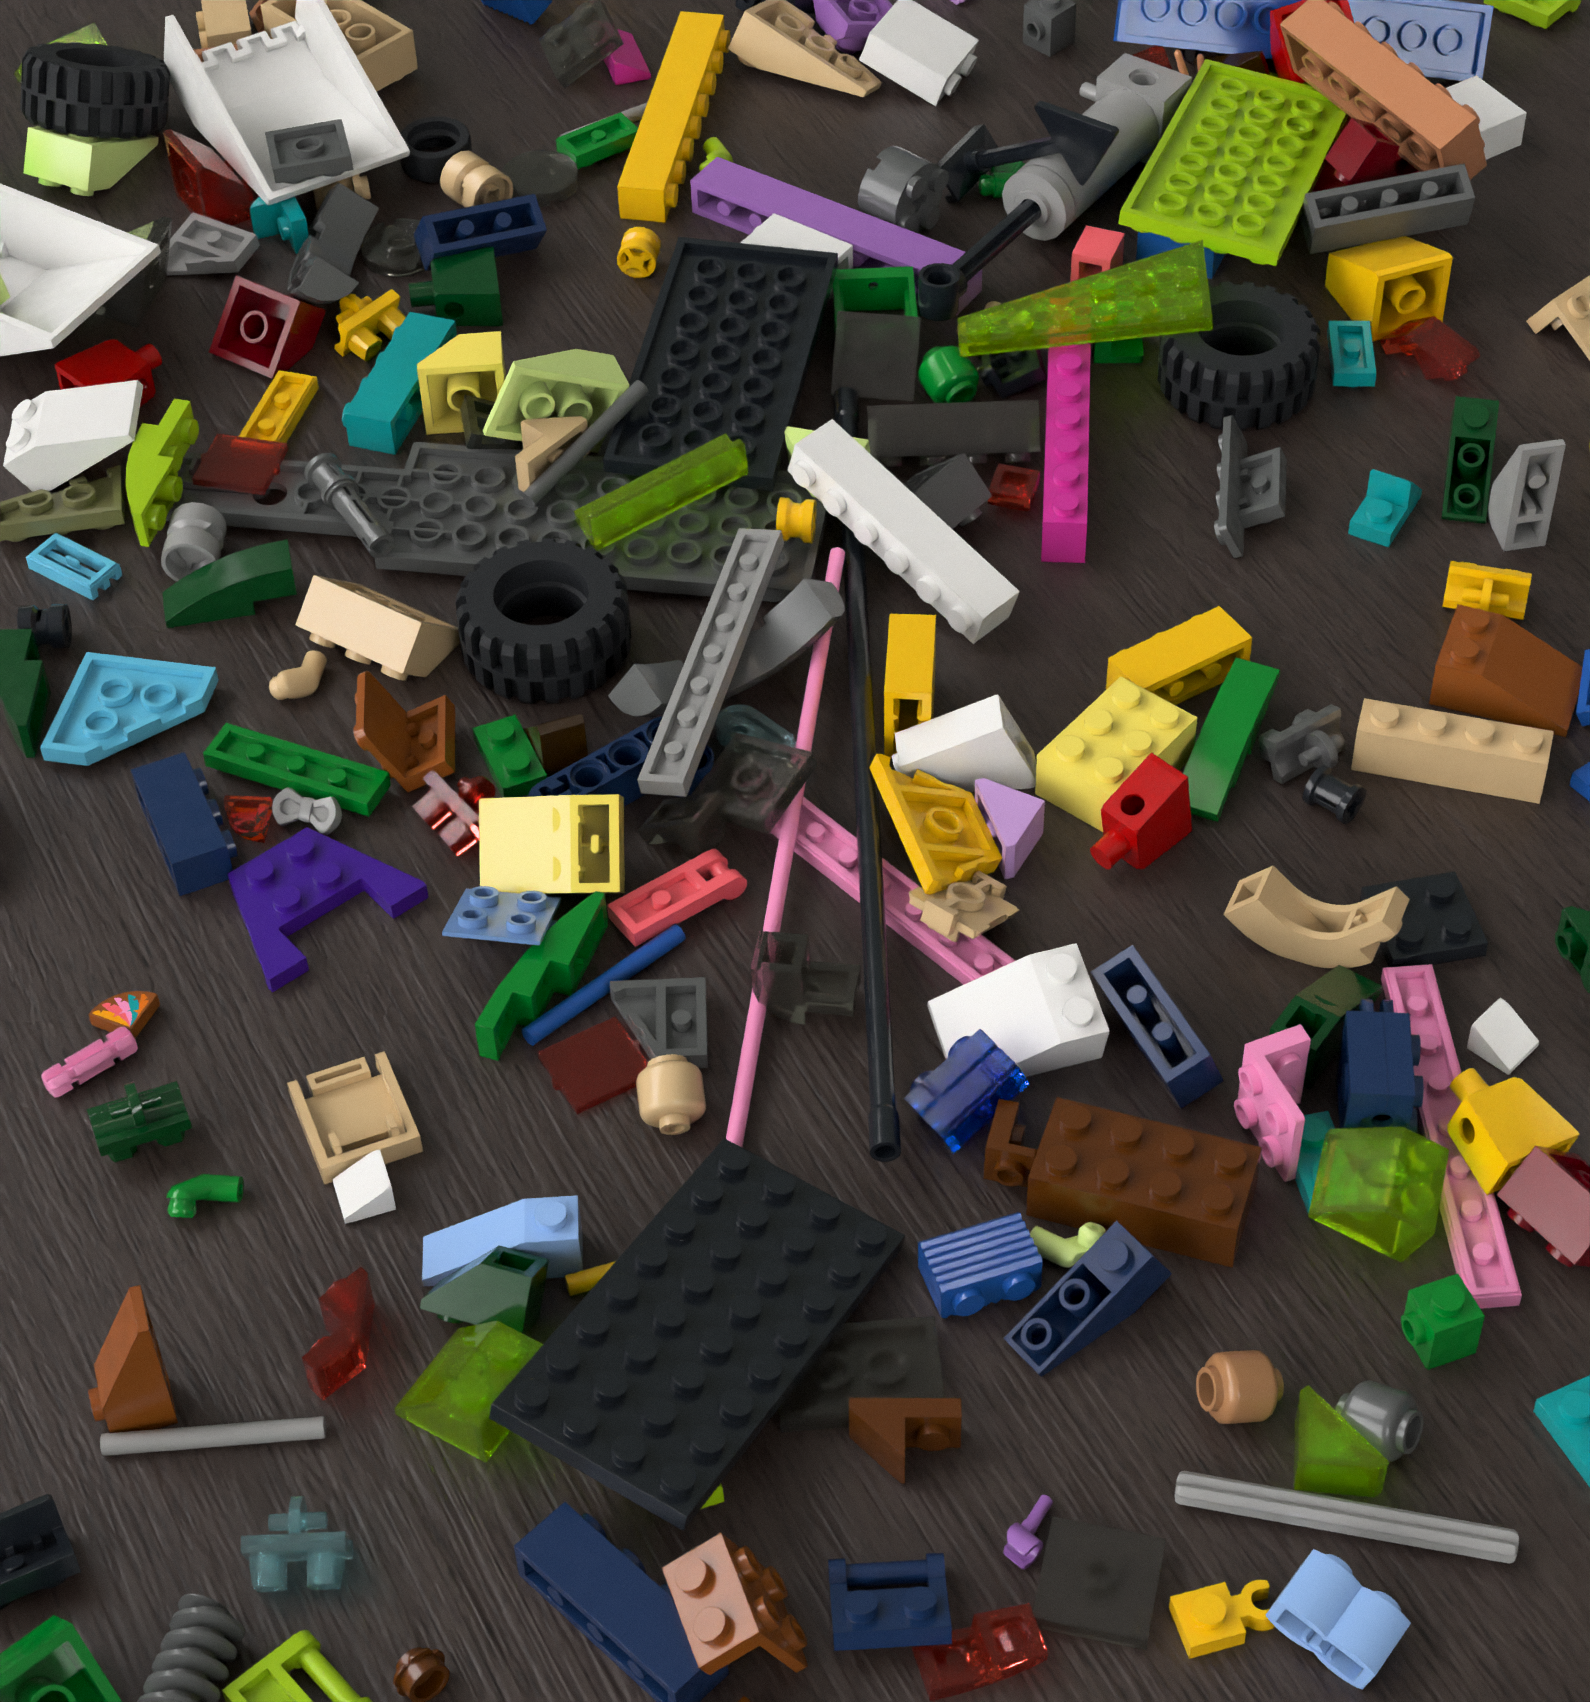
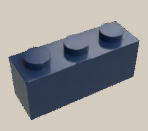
M531 194L422 216L414 233V238L425 272L431 271L430 262L435 258L477 249L494 247L495 257L537 249L547 228L536 195Z
M185 752L131 769L139 804L179 896L229 880L228 873L233 871L230 859L237 857L238 854L229 829L224 831L219 829V826L223 825V819L215 798L206 800L204 796L209 794V789L202 769L200 767L192 769Z
M1133 945L1090 972L1105 1000L1180 1109L1224 1081L1208 1050Z

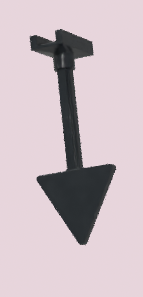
M1041 100L1034 106V109L1049 132V137L998 148L985 124L974 126L937 163L949 175L946 185L949 193L945 196L948 204L958 202L979 181V178L985 175L992 167L1057 153L1063 156L1076 180L1083 186L1090 179L1119 133V129L1116 126Z

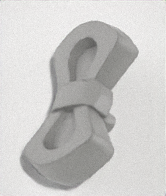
M290 787L284 788L279 792L272 804V812L278 825L286 826L300 820L312 823L318 832L323 835H329L339 826L342 818L341 807L334 797L330 796L315 800L310 797H302Z

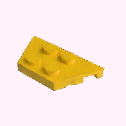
M883 754L875 755L869 769L925 894L932 895L948 889V886L952 883L970 881L973 879L974 873L978 871L986 875L995 872L1002 856L971 792L953 784L943 783L934 776L918 769L913 778L891 769L889 765L890 757Z

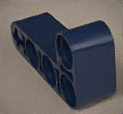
M663 716L650 720L537 783L530 790L529 797L619 794L624 797L625 807L646 795L640 792L637 779ZM707 744L687 796H676L684 803L691 805L705 803L716 792L714 753Z

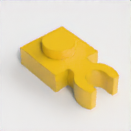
M1251 1581L1244 1586L1241 1594L1234 1596L1230 1595L1225 1582L1170 1596L1169 1610L1189 1659L1244 1644L1246 1637L1244 1627L1248 1626L1257 1631H1267L1275 1628L1265 1616L1269 1609L1261 1610L1253 1605L1255 1601L1268 1598L1270 1588L1268 1581Z

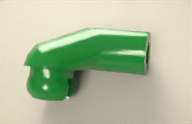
M201 1174L175 1184L170 1188L166 1198H170L167 1212L171 1217L193 1218L197 1211L196 1200L241 1202L244 1191L243 1177Z

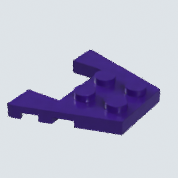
M308 827L228 873L231 890L251 938L256 957L264 973L266 984L272 993L309 971L307 958L287 938L289 935L363 891L393 919L429 898L427 885L422 880Z

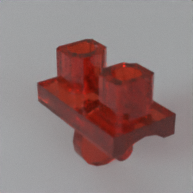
M431 770L422 778L430 790L412 807L432 830L451 814L455 816L437 834L458 857L477 841L480 843L479 817L476 815L479 813V799L494 798L496 788L485 776H477L472 779L462 777L457 783L460 790L456 794L434 770Z

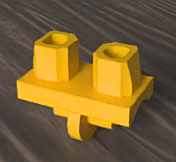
M391 289L374 301L369 296L360 299L352 293L340 299L341 313L336 316V320L339 323L340 342L335 344L334 349L342 357L352 351L365 362L374 357L381 349L382 340L376 334L381 331L392 340L395 328L400 327L406 318L398 309L401 296Z
M1450 561L1442 607L1456 609L1457 604L1523 620L1532 574L1518 570L1481 566L1468 562Z

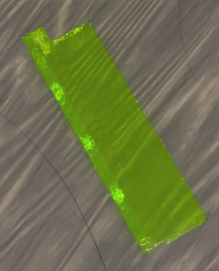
M725 433L574 511L575 520L594 549L598 551L748 474L745 444L741 439L732 442Z

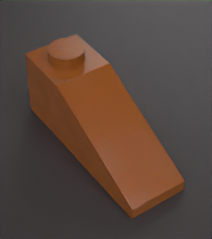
M141 1285L130 1287L94 1364L98 1387L88 1389L95 1422L106 1420L110 1433L153 1430L178 1423L169 1376Z

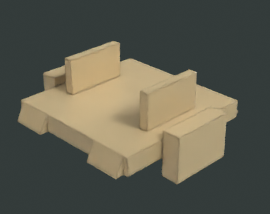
M981 871L974 873L972 882L952 883L948 886V889L932 895L925 894L920 886L909 892V904L923 911L920 921L955 943L959 939L960 932L974 939L1015 916L1020 911L1016 906L1003 900L1007 886Z

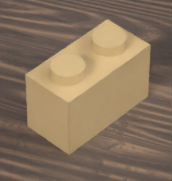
M201 0L203 11L196 12L201 49L217 47L229 42L236 44L238 39L252 35L246 0Z

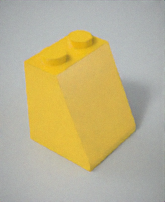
M1406 236L1367 243L1329 253L1325 287L1352 321H1370L1372 341H1377L1443 323L1453 257L1449 252Z

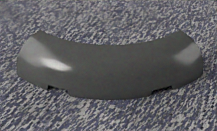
M337 183L330 189L309 227V231L314 236L310 235L305 240L293 263L287 283V290L290 291L289 294L309 304H330L349 295L359 284L358 281L350 277L355 258L379 208L341 183Z
M803 578L792 592L763 617L765 625L759 630L749 633L724 700L753 687L787 666L810 648L834 625L844 613L845 607L842 597L832 582ZM680 660L653 664H634L608 696L623 713L636 717L663 716L684 664Z

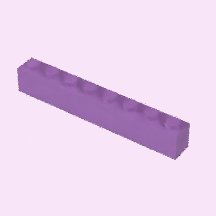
M716 157L690 180L692 213L748 235L775 213L852 244L853 269L913 266L916 301H918L919 272L923 267L933 263L953 264L965 253V251L720 157ZM982 270L967 282V291L959 298V308L956 316L982 291Z

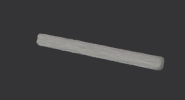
M1189 1471L1179 1472L1176 1481L1174 1497L1175 1502L1180 1505L1508 1564L1514 1563L1518 1553L1519 1535L1516 1530Z

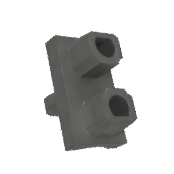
M1330 704L1318 712L1307 709L1295 716L1292 726L1281 732L1270 729L1259 736L1261 757L1271 762L1273 780L1283 784L1314 766L1316 768L1322 765H1326L1329 768L1336 766L1338 753L1346 749V741L1339 727V720L1342 716L1341 708Z

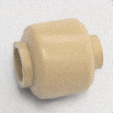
M675 1054L655 1057L639 1073L636 1080L639 1113L646 1124L659 1128L662 1134L677 1135L690 1130V1124L696 1122L704 1115L706 1101L703 1076L700 1069L688 1062L686 1057Z

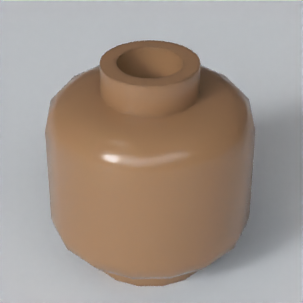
M1259 1350L1217 1352L1208 1359L1205 1367L1199 1370L1196 1379V1392L1202 1409L1206 1412L1208 1411L1211 1417L1220 1424L1263 1422L1273 1414L1277 1401L1281 1400L1284 1392V1382L1280 1371L1274 1368L1269 1357Z

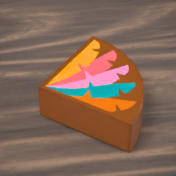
M130 991L114 995L102 1001L88 1015L92 1026L109 1032L119 1027H126L136 1038L158 1009L160 1002L156 993Z

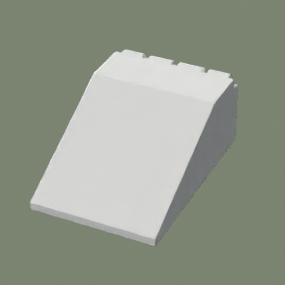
M296 0V21L271 28L273 39H270L266 31H262L238 39L236 41L238 51H236L231 42L202 51L204 62H201L198 55L195 54L175 16L165 17L164 62L170 71V83L197 130L268 206L409 156L410 150L324 0ZM342 119L354 170L344 171L341 175L334 177L322 175L305 178L303 181L295 184L275 183L265 132Z
M0 184V274L10 295V298L0 305V356L56 347L161 253L159 245Z

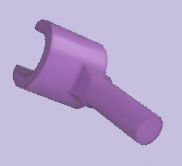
M1047 1495L1040 1496L1022 1524L1014 1523L1008 1529L1006 1537L1008 1543L1004 1546L1003 1553L1021 1569H1027L1031 1566L1042 1551L1043 1542L1034 1536V1533L1053 1504L1052 1499Z

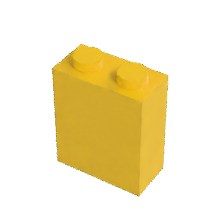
M890 614L884 685V755L892 758L893 754L897 753L895 733L933 719L936 615Z

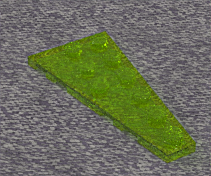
M1203 240L959 317L958 341L960 357L1213 330Z

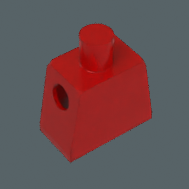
M109 339L61 360L54 365L60 389L138 380L143 384L140 407H142L154 397L156 390L151 371L162 365V358L158 350L150 343L134 352L118 340Z
M1150 753L1103 804L1101 818L1104 836L1090 848L1091 855L1095 861L1103 868L1111 869L1118 861L1123 859L1136 869H1145L1192 831L1188 777L1154 753Z

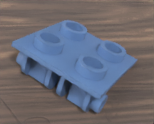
M490 886L466 888L445 925L442 936L540 945L547 930L557 922V920L552 919L561 903V897L546 896L539 891H524L520 894L498 892L496 888Z

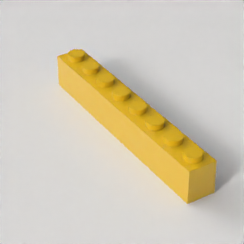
M680 11L617 186L619 215L621 219L666 223L670 208L677 206L678 184H684L686 161H692L694 139H699L701 134V117H707L709 95L715 94L716 74L722 73L723 53L729 52L728 47L731 35L730 30H725L724 15Z

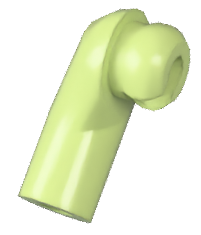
M1087 1222L1079 1228L1077 1236L1065 1239L1039 1226H1035L1030 1232V1237L1033 1238L1034 1245L1037 1246L1038 1253L1041 1254L1042 1258L1061 1267L1070 1268L1095 1244L1106 1230L1100 1224Z

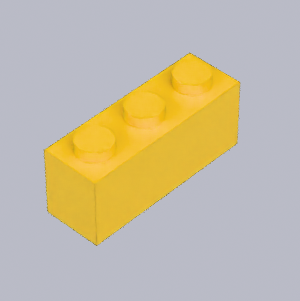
M1218 606L1203 614L1195 615L1188 621L1169 630L1159 632L1128 649L1120 650L1115 655L1109 657L1106 690L1121 676L1162 699L1177 705L1223 683L1236 657L1250 661L1253 637Z

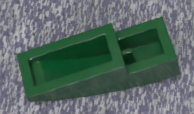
M288 539L232 553L206 564L162 592L167 628L255 615L254 601L297 595Z
M0 629V700L15 742L26 758H35L51 690L43 661L40 659L33 630Z

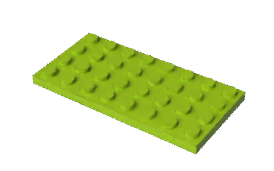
M1205 59L1121 208L1118 224L1131 227L1134 231L1140 233L1150 232L1165 236L1177 243H1191L1206 247L1218 254L1228 253L1247 258L1256 264L1277 266L1302 214L1304 196L1306 193L1313 191L1327 162L1324 158L1338 139L1349 115L1310 85Z

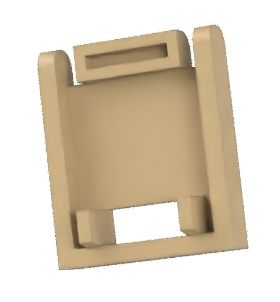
M385 1051L374 1054L376 1068L380 1075L371 1077L365 1057L306 1075L312 1097L304 1099L302 1089L297 1080L287 1083L292 1103L324 1185L332 1183L333 1178L375 1150L380 1149L384 1164L423 1152L421 1136Z

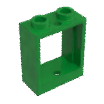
M913 266L837 269L832 286L836 363L918 360L919 326ZM871 282L877 283L876 286H870L869 284ZM904 309L905 324L845 326L844 312Z

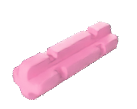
M119 1027L106 1035L107 1041L103 1042L101 1039H98L64 1059L66 1062L64 1066L61 1067L57 1063L48 1068L41 1075L45 1088L54 1098H59L74 1089L73 1083L77 1082L78 1085H81L114 1066L115 1062L113 1060L117 1057L122 1061L131 1056L138 1049L132 1033L126 1027Z

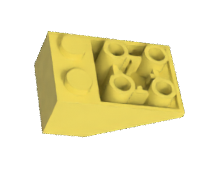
M619 794L559 795L479 799L480 886L494 887L498 892L519 894L524 891H539L544 894H593L595 891L605 894L625 893L623 796Z

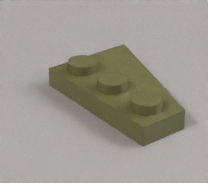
M121 465L106 469L107 477L88 483L84 476L69 480L70 486L59 492L51 494L47 490L40 489L1 501L0 541L18 542L28 537L53 535L54 533L66 535L72 531L92 528L105 530L115 525L125 524L124 478Z

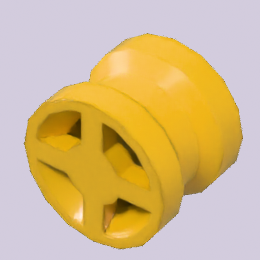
M634 227L626 231L617 255V265L620 270L633 278H644L651 275L655 270L657 257L661 249V241L658 235L645 227Z
M780 497L777 508L776 530L782 531L783 540L787 542L790 538H800L803 543H813L817 519L816 500L806 499L802 503H793L790 498Z

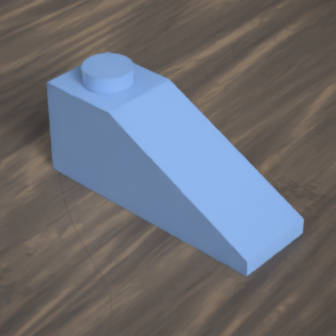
M578 1195L522 1199L423 1236V1286H435L443 1278L498 1245L549 1259L546 1279L564 1278V1275L582 1271L583 1233Z

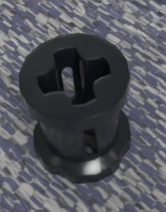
M1322 765L1309 778L1302 799L1308 805L1318 804L1336 814V818L1340 822L1348 824L1355 818L1362 807L1367 790L1360 784L1352 786L1333 775L1331 768Z

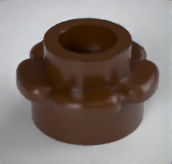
M421 1647L413 1648L406 1652L397 1662L396 1673L393 1678V1684L397 1687L398 1694L408 1696L412 1702H427L438 1695L446 1686L450 1676L449 1669L444 1664L445 1655L439 1649L431 1650L430 1648Z

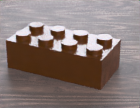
M1056 1097L1028 1176L1026 1215L1078 1229L1087 1222H1093L1103 1226L1106 1231L1118 1221L1142 1245L1233 1268L1257 1186L1262 1147Z

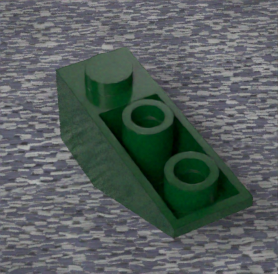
M1460 396L1455 398L1447 449L1441 519L1486 523L1499 410L1498 400Z
M1338 965L1296 994L1271 1026L1269 1035L1299 1024L1302 1025L1311 1039L1304 1087L1310 1089L1339 1051L1346 1011H1359L1361 999H1372L1374 1003L1383 991L1382 985Z

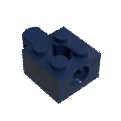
M1361 999L1359 1011H1346L1336 1071L1339 1139L1346 1156L1349 1158L1403 1160L1407 1139L1416 1138L1417 1110L1413 1107H1422L1424 1093L1423 1076L1414 1075L1413 1066H1418L1420 1062V1036L1411 1034L1410 1013H1394L1393 1000L1382 999L1379 1012H1374L1372 999Z

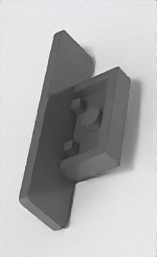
M1233 415L1223 418V434L1218 436L1222 457L1221 462L1217 463L1220 491L1216 492L1215 498L1219 509V519L1214 521V530L1219 543L1222 546L1227 545L1235 559L1242 557L1244 553L1245 528L1261 523H1269L1285 516L1287 458L1281 447L1247 457V441Z

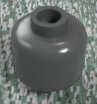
M1365 1380L1357 1384L1350 1393H1344L1336 1405L1334 1414L1335 1423L1340 1426L1341 1439L1348 1449L1386 1462H1393L1401 1458L1404 1453H1412L1423 1431V1414L1417 1410V1404L1411 1394L1371 1380Z

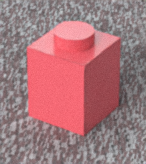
M1086 225L1072 252L1070 286L1109 294L1123 266L1125 233Z

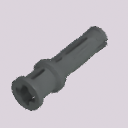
M322 453L315 456L309 461L304 471L307 482L321 491V499L328 508L336 510L342 515L372 557L381 558L386 556L394 547L392 543L395 542L394 538L381 525L374 513L358 495V483L352 476L344 474L341 470V462L335 454Z

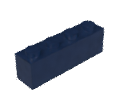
M564 1502L514 1545L519 1576L656 1702H700L729 1675L728 1665L711 1675L698 1668L668 1584L659 1586L646 1574L644 1565L632 1551L627 1548H623L620 1551L607 1540L604 1529L590 1514L584 1513L579 1515L571 1506Z

